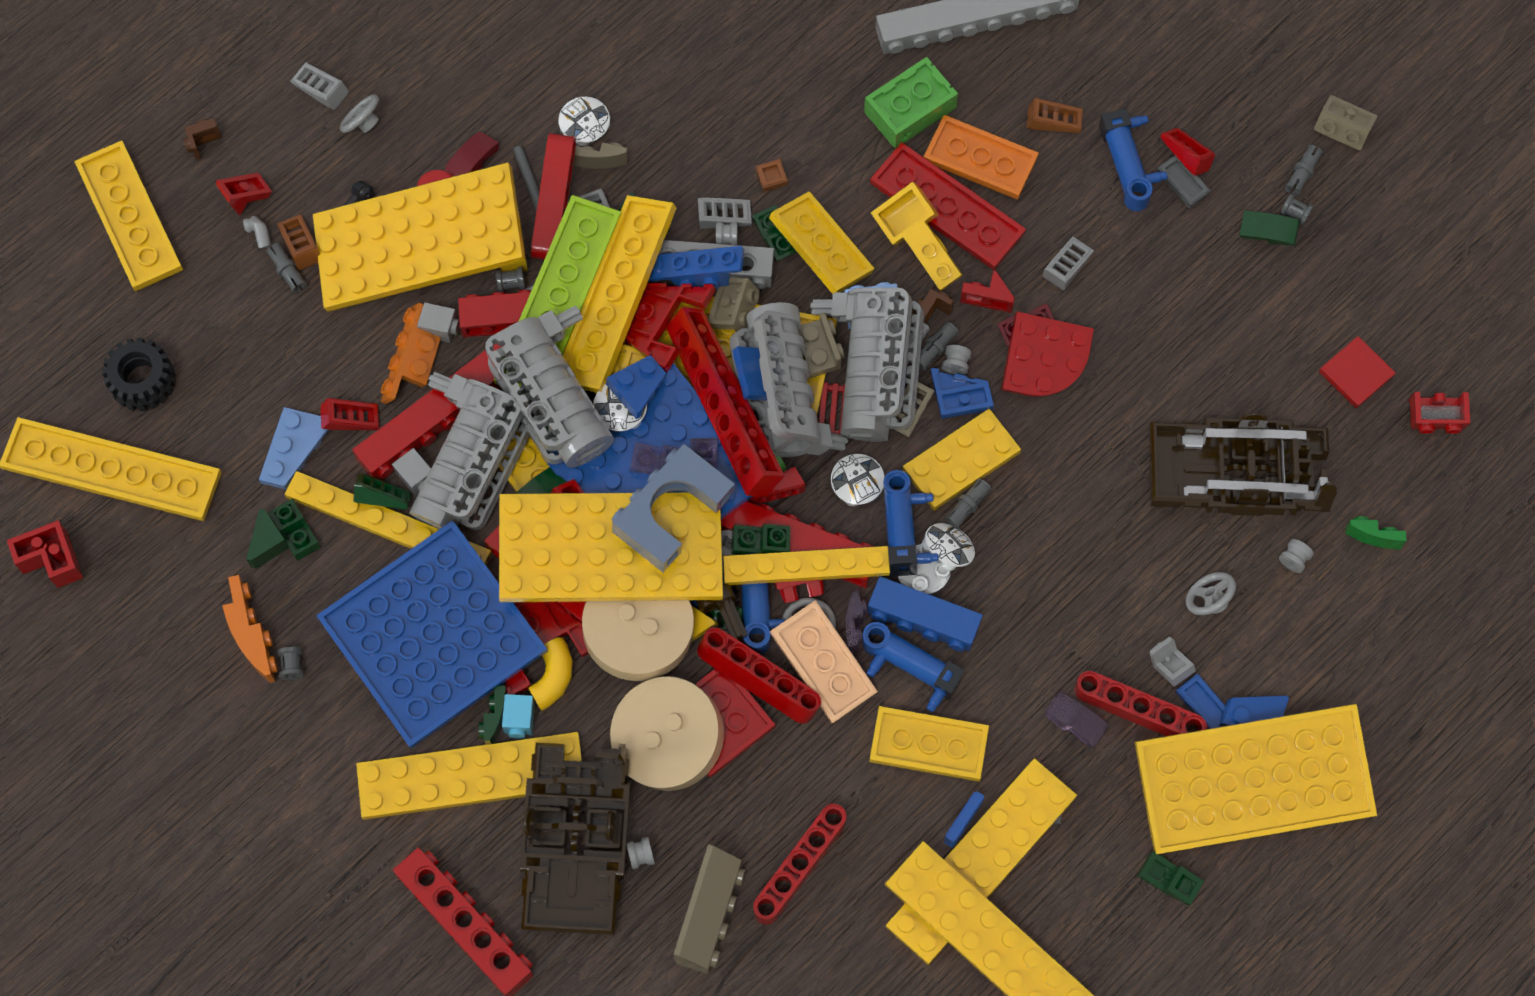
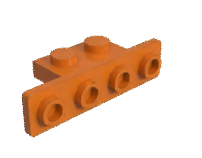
M417 303L411 308L409 307L404 314V329L396 339L395 345L398 348L388 365L390 370L389 377L383 382L380 392L383 394L381 403L387 404L395 399L401 379L419 387H424L427 384L441 338L417 328L424 305L422 303Z

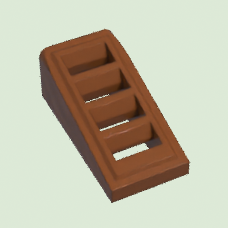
M1034 98L1028 107L1027 128L1080 133L1083 109ZM1059 114H1062V121L1058 120ZM1069 115H1073L1072 123H1068Z
M300 214L277 223L296 268L302 270L317 264L318 255L320 254L302 215ZM301 226L300 229L287 234L288 231Z

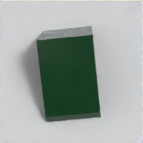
M259 509L246 557L250 567L255 569L289 549L286 541L265 509Z

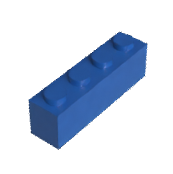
M879 576L867 609V614H870L871 618L875 621L894 623L898 629L904 632H918L923 634L922 637L931 642L942 641L947 643L949 648L958 652H963L964 650L970 652L983 614Z

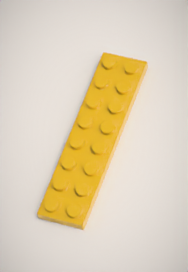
M628 195L625 199L619 220L580 311L583 320L575 324L563 354L564 359L580 385L586 391L602 392L606 384V378L611 376L677 209L672 202Z
M17 417L0 461V468L3 470L200 521H205L222 473L220 469L19 417Z
M573 732L356 763L361 817L363 820L525 797L527 778H533L531 761L532 754L535 753V742L565 744V761H582L579 733Z
M1034 758L944 860L984 897L988 898L1075 800L1077 794ZM906 904L886 924V928L928 965L948 944L943 937Z
M924 841L884 884L1006 996H1094Z

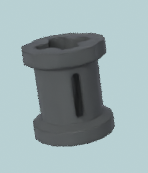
M1290 194L1282 207L1280 215L1299 219V225L1303 226L1314 205H1307L1295 199L1293 194Z
M522 266L518 267L517 270L501 272L500 269L496 270L499 292L514 288L526 289Z
M292 646L277 650L281 662L279 678L281 680H297L304 677V671L301 670L300 666L301 648Z

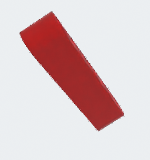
M552 133L548 135L531 246V258L545 260L567 208L576 149L575 136Z
M710 628L705 632L697 647V654L703 661L794 721L805 724L812 720L821 705V697L815 690L722 629Z
M1083 672L1076 682L1074 691L1079 700L1162 735L1172 736L1188 733L1186 726L1190 724L1196 726L1199 731L1207 729L1206 721L1200 715L1096 672ZM1083 682H1090L1095 686V690L1091 692L1085 691L1081 684ZM1117 693L1121 697V701L1112 702L1108 699L1107 694ZM1141 703L1145 705L1147 712L1138 713L1133 705ZM1168 714L1171 716L1173 723H1163L1159 715Z
M830 804L821 811L758 895L753 905L755 919L759 923L769 925L777 920L846 826V812L842 806ZM830 814H837L841 818V822L837 825H831L826 821V817ZM814 836H820L824 839L825 843L817 848L811 846L809 840ZM802 858L807 861L808 866L803 870H797L792 865L793 861ZM780 881H787L791 888L788 892L781 893L776 890V884ZM764 903H769L774 907V911L771 915L764 916L758 911L759 907Z

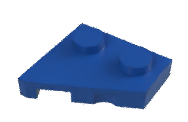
M649 355L607 377L606 385L629 412L638 419L642 415V410L646 404L650 403L655 396V391L665 381L666 372Z
M937 368L930 369L941 419L982 412L988 409L993 410L994 404L988 381L977 378L969 379L965 375L957 373L951 375L939 372Z
M1289 697L1230 698L1227 701L1219 725L1224 727L1282 717Z

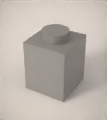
M424 302L417 327L440 337V341L451 343L453 334H458L460 320L457 318L455 309Z
M414 448L392 464L397 476L412 494L417 496L431 468Z

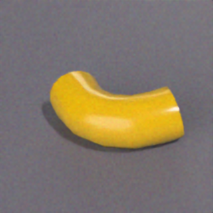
M563 637L555 638L544 644L548 652L542 655L546 665L545 673L538 682L528 687L541 712L563 696L571 681L573 660Z

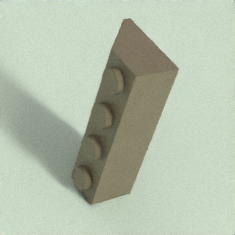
M709 844L674 951L675 963L677 965L709 974L711 967L716 968L720 956V951L716 950L719 939L725 940L729 924L725 923L728 912L733 913L737 901V897L733 896L736 885H742L746 871L741 869L742 860Z

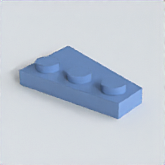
M286 407L283 408L259 477L261 484L285 490L288 488L296 471H301L307 458L314 449L317 450L322 443V438L329 431L321 428V416Z

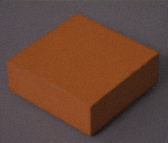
M780 159L756 166V172L763 192L788 185V179Z

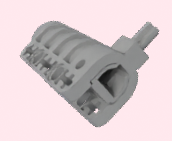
M778 302L765 304L751 310L746 316L748 328H741L730 337L735 376L740 384L732 350L737 346L759 348V363L767 400H748L752 410L756 411L759 416L758 423L774 455L777 457H794L806 453L821 455L829 449L845 450V444L848 443L847 437L831 433L829 424L818 423L816 411L811 409L814 397L812 387L807 384L810 373L807 361L803 360L806 349L804 339L799 335L802 325L798 307L790 303Z
M576 306L557 316L551 310L538 318L530 317L523 319L488 338L485 346L491 374L501 390L512 395L523 413L521 422L544 460L550 464H559L564 461L569 468L578 467L590 462L605 452L614 441V437L555 344L565 338V329L583 320ZM494 344H498V346H502L501 348H499V349L493 351V350H494V348H493V345H494ZM513 403L511 406L514 409V411H516V408ZM558 450L559 453L557 456L553 453L548 454L550 451Z

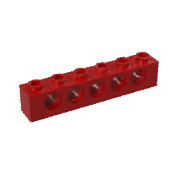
M418 847L396 866L393 872L504 996H513L533 977L530 971L533 965L522 953L517 956L510 949L514 945L503 932L498 935L492 929L495 923L485 912L479 914L473 908L476 902L466 891L460 894L454 887L457 881L447 870L443 874L436 867L439 862L429 850L423 853ZM433 874L435 880L431 885H421L423 876ZM450 894L454 897L451 905L447 907L439 905L442 896ZM463 915L472 916V922L467 927L458 926V920ZM481 936H490L491 943L488 947H477V940ZM501 956L510 958V964L505 969L495 967L497 959Z

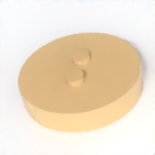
M689 600L587 601L583 610V638L590 656L603 670L621 679L645 681L663 676L683 660L692 642L694 618Z
M657 677L634 687L619 703L610 729L611 747L619 749V744L626 745L627 759H629L628 776L649 788L661 791L684 789L704 778L717 762L724 740L723 721L715 702L696 685L676 677Z

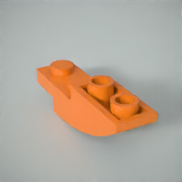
M239 575L228 577L233 603L222 606L230 631L250 664L269 683L275 682L274 673L278 672L275 657H270L268 647L273 646L269 630L265 631L262 625L257 623L253 607L249 608L247 599L252 598L248 582L244 583Z

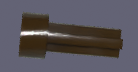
M723 585L722 600H696L702 613H709L719 609L729 635L738 641L748 636L735 607L734 601L736 596L731 585Z

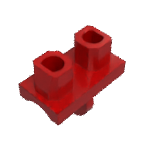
M822 580L774 583L775 589L779 590L784 603L799 600L796 585L806 583L809 597L824 594Z

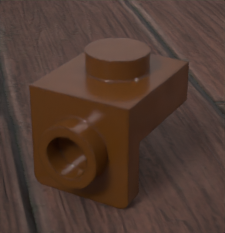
M214 118L202 119L196 122V124L184 127L187 137L183 138L188 153L193 152L196 160L201 158L198 149L199 145L222 138Z
M930 289L924 300H918L917 303L924 310L923 323L926 324L936 308L948 315L951 314L954 301L951 300L949 295L942 291L937 292Z

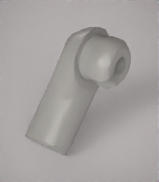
M257 216L244 219L245 231L255 232L258 248L271 247L267 226Z

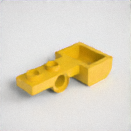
M910 183L871 212L892 245L897 246L906 240L939 290H944L963 276L949 256L944 244L927 224L938 216V213L916 183Z

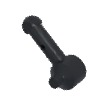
M357 181L352 186V196L342 206L372 199L374 197L373 187L365 181Z

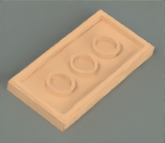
M816 600L769 632L804 684L820 695V707L831 723H834L878 692Z

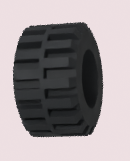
M131 338L127 339V344L122 345L121 342L117 344V350L111 349L108 353L110 358H105L103 362L106 368L102 369V375L105 378L103 379L105 385L121 406L125 407L127 405L128 409L135 411L136 407L140 411H146L148 406L151 409L156 408V403L159 401L163 404L166 401L165 395L172 394L171 386H175L176 380L174 376L176 374L172 363L161 346H156L155 342L148 340L146 343L144 338H138L137 342H134ZM140 366L152 367L150 375L144 381L136 384L126 382L129 373L133 369Z

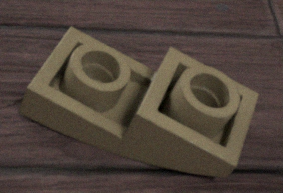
M602 142L600 151H596V149L590 146H576L573 164L576 167L590 169L623 166L628 164L629 161L628 150L618 143L608 144Z

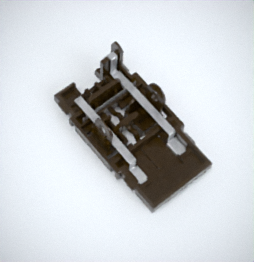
M1258 413L1246 414L1240 419L1205 418L1203 424H1198V422H1150L1151 506L1181 507L1184 505V507L1206 508V513H1211L1213 507L1218 508V513L1247 516H1263L1264 514L1284 515L1285 510H1290V515H1296L1297 511L1302 509L1304 511L1330 512L1337 494V488L1334 483L1328 481L1327 469L1320 470L1314 483L1313 460H1326L1328 457V428H1318L1317 426L1293 427L1292 420H1268L1266 415ZM1267 453L1269 462H1275V467L1263 465ZM1224 460H1229L1231 465L1224 466ZM1232 470L1246 471V478H1233L1230 481V476L1225 475L1224 472ZM1266 471L1268 473H1276V477H1270V482L1269 476H1266L1265 479H1256L1255 472Z

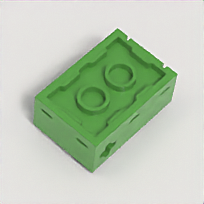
M925 57L865 97L864 112L896 149L901 142L905 143L944 115L956 109L958 93L953 87L951 88L950 83L934 65L932 66V62Z

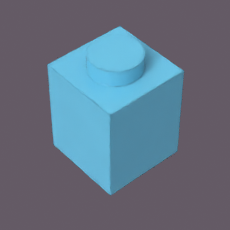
M505 694L502 728L509 737L521 739L525 738V735H532L535 711L533 696Z

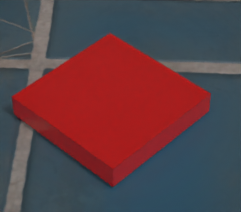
M1359 336L1319 370V373L1356 409L1396 374Z

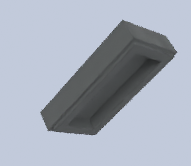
M1176 155L1157 168L1156 172L1165 171L1167 173V179L1164 181L1189 209L1210 194L1211 190L1198 176H1194Z

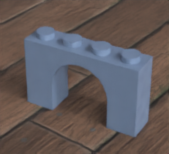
M685 444L679 450L673 449L665 460L666 464L660 470L656 468L647 480L649 483L643 489L638 488L629 500L631 503L625 509L620 508L612 517V533L661 572H664L680 555L682 543L655 522L651 514V507L655 500L662 494L670 491H684L692 494L717 513L734 494L735 483Z

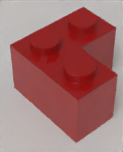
M59 520L6 540L14 564L23 574L45 566L49 579L57 588L83 578L68 532Z

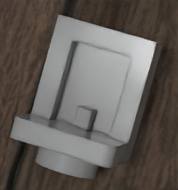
M1172 637L1159 642L1149 652L1154 669L1174 687L1196 671L1194 664L1176 648L1175 640Z

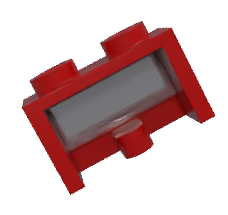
M1414 392L1408 399L1411 429H1419L1421 434L1434 433L1435 429H1445L1447 434H1458L1470 424L1469 392H1463L1458 398H1446L1445 393H1436L1432 398H1420V392Z

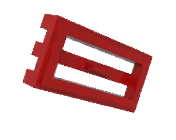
M824 383L821 394L819 423L824 424L827 392H832L830 432L841 435L839 430L834 429L838 393H843V410L845 384L844 386H838L836 383H833V385Z

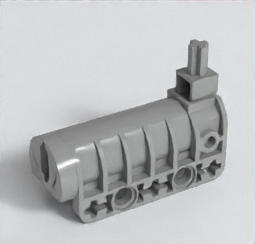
M856 288L848 291V293H833V299L813 300V303L810 305L812 315L825 313V315H831L837 322H849L851 324L841 435L860 441H888L889 429H906L914 421L924 310L917 302L912 301L909 293L903 288ZM898 295H901V297L905 300H897ZM912 308L917 312V314L912 315ZM910 332L915 334V339L909 345ZM907 357L908 360L912 363V366L907 367ZM905 383L910 386V391L906 396H904ZM903 407V412L907 414V417L903 418L902 422H900L895 417L900 415L901 408Z
M434 372L429 377L430 382L428 386L445 393L444 396L450 402L456 404L460 412L409 513L418 520L438 529H441L453 520L457 527L460 524L472 530H479L486 525L522 453L529 434L523 424L518 430L521 436L519 437L515 434L523 418V413L512 395L473 379L468 380L456 374L451 379ZM513 403L516 408V411H514V409L511 406ZM512 438L516 439V447L512 451H506ZM503 456L510 458L509 461H507L505 458L503 460ZM502 462L501 466L504 468L503 473L498 472L495 476L496 470ZM493 478L498 482L497 485L491 482ZM488 486H491L493 489L491 497L482 499ZM479 504L486 506L485 509L480 507L478 511L480 520H474L471 523L472 520L469 517L477 512Z

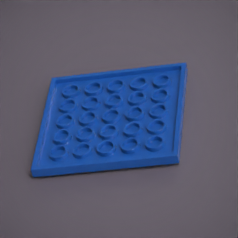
M674 363L668 373L666 372V378L661 387L655 391V396L650 403H647L646 414L639 427L626 431L609 430L614 437L611 446L601 455L581 466L569 468L564 461L559 464L546 462L554 473L561 476L566 482L575 479L584 493H634L638 488L643 489L649 483L647 480L656 468L660 470L666 464L665 460L673 449L679 450L685 444L735 483L734 494L720 509L721 519L753 497L746 496L697 392ZM558 450L548 453H553L555 456L559 455ZM670 491V492H667V493H688V492H684V491Z
M453 520L316 615L411 749L488 695L495 687L502 685L548 652L545 645L514 603L499 602L498 581Z

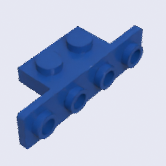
M742 246L658 254L648 282L670 279L676 286L692 284L693 287H704V284H712L715 289L721 286H729L730 276L727 273L742 271L744 248Z

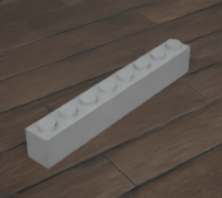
M942 0L877 15L875 29L883 54H896L904 49L922 48L930 43L939 41L948 42L956 37H969L977 32L986 30L995 31L1007 25H1021L1026 21L1033 19L1042 20L1054 14H1068L1078 9L1079 0Z

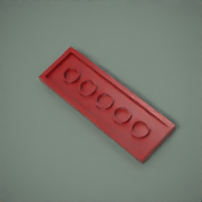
M902 142L870 178V184L890 198L910 183H916L938 213V216L927 224L992 270L999 266L1026 232L1023 226Z

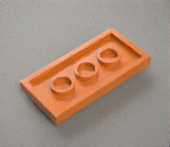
M944 115L926 150L924 158L938 168L1018 200L1038 159L1039 153Z

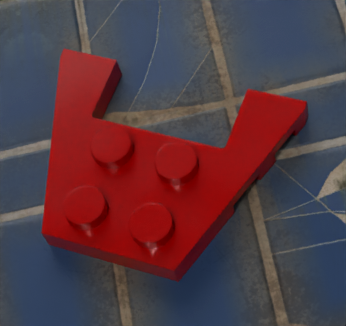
M647 283L625 341L645 357L651 355L661 368L668 373L679 353L676 347L657 341L681 302L705 310L716 292L714 285L704 284V287H693L692 284L667 286L666 283Z
M514 602V605L543 644L555 638L568 635L582 658L589 654L583 638L582 623L570 616L556 602ZM523 670L505 682L507 694L519 695L531 686Z

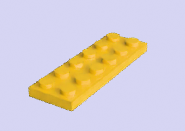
M121 140L74 161L134 291L136 292L182 271L183 268L123 141Z

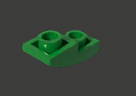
M1364 516L1353 518L1345 528V534L1380 548L1401 550L1407 541L1406 531H1397L1395 527H1386L1378 530V520H1369L1368 517Z

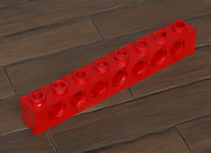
M681 307L666 327L671 341L677 348L681 362L689 375L691 383L701 400L746 496H768L785 475L748 400L743 397L741 386L703 309Z

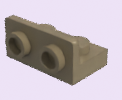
M1330 95L1320 113L1314 130L1352 148L1361 150L1378 116Z
M729 277V286L718 287L708 318L712 329H730L737 332L741 328H748L746 316L755 308L759 300V289L749 278Z
M825 313L819 314V320L803 324L799 331V335L803 337L806 352L803 358L808 363L810 378L841 369V359L844 358L841 344H836L833 337L836 335L833 321L827 320Z

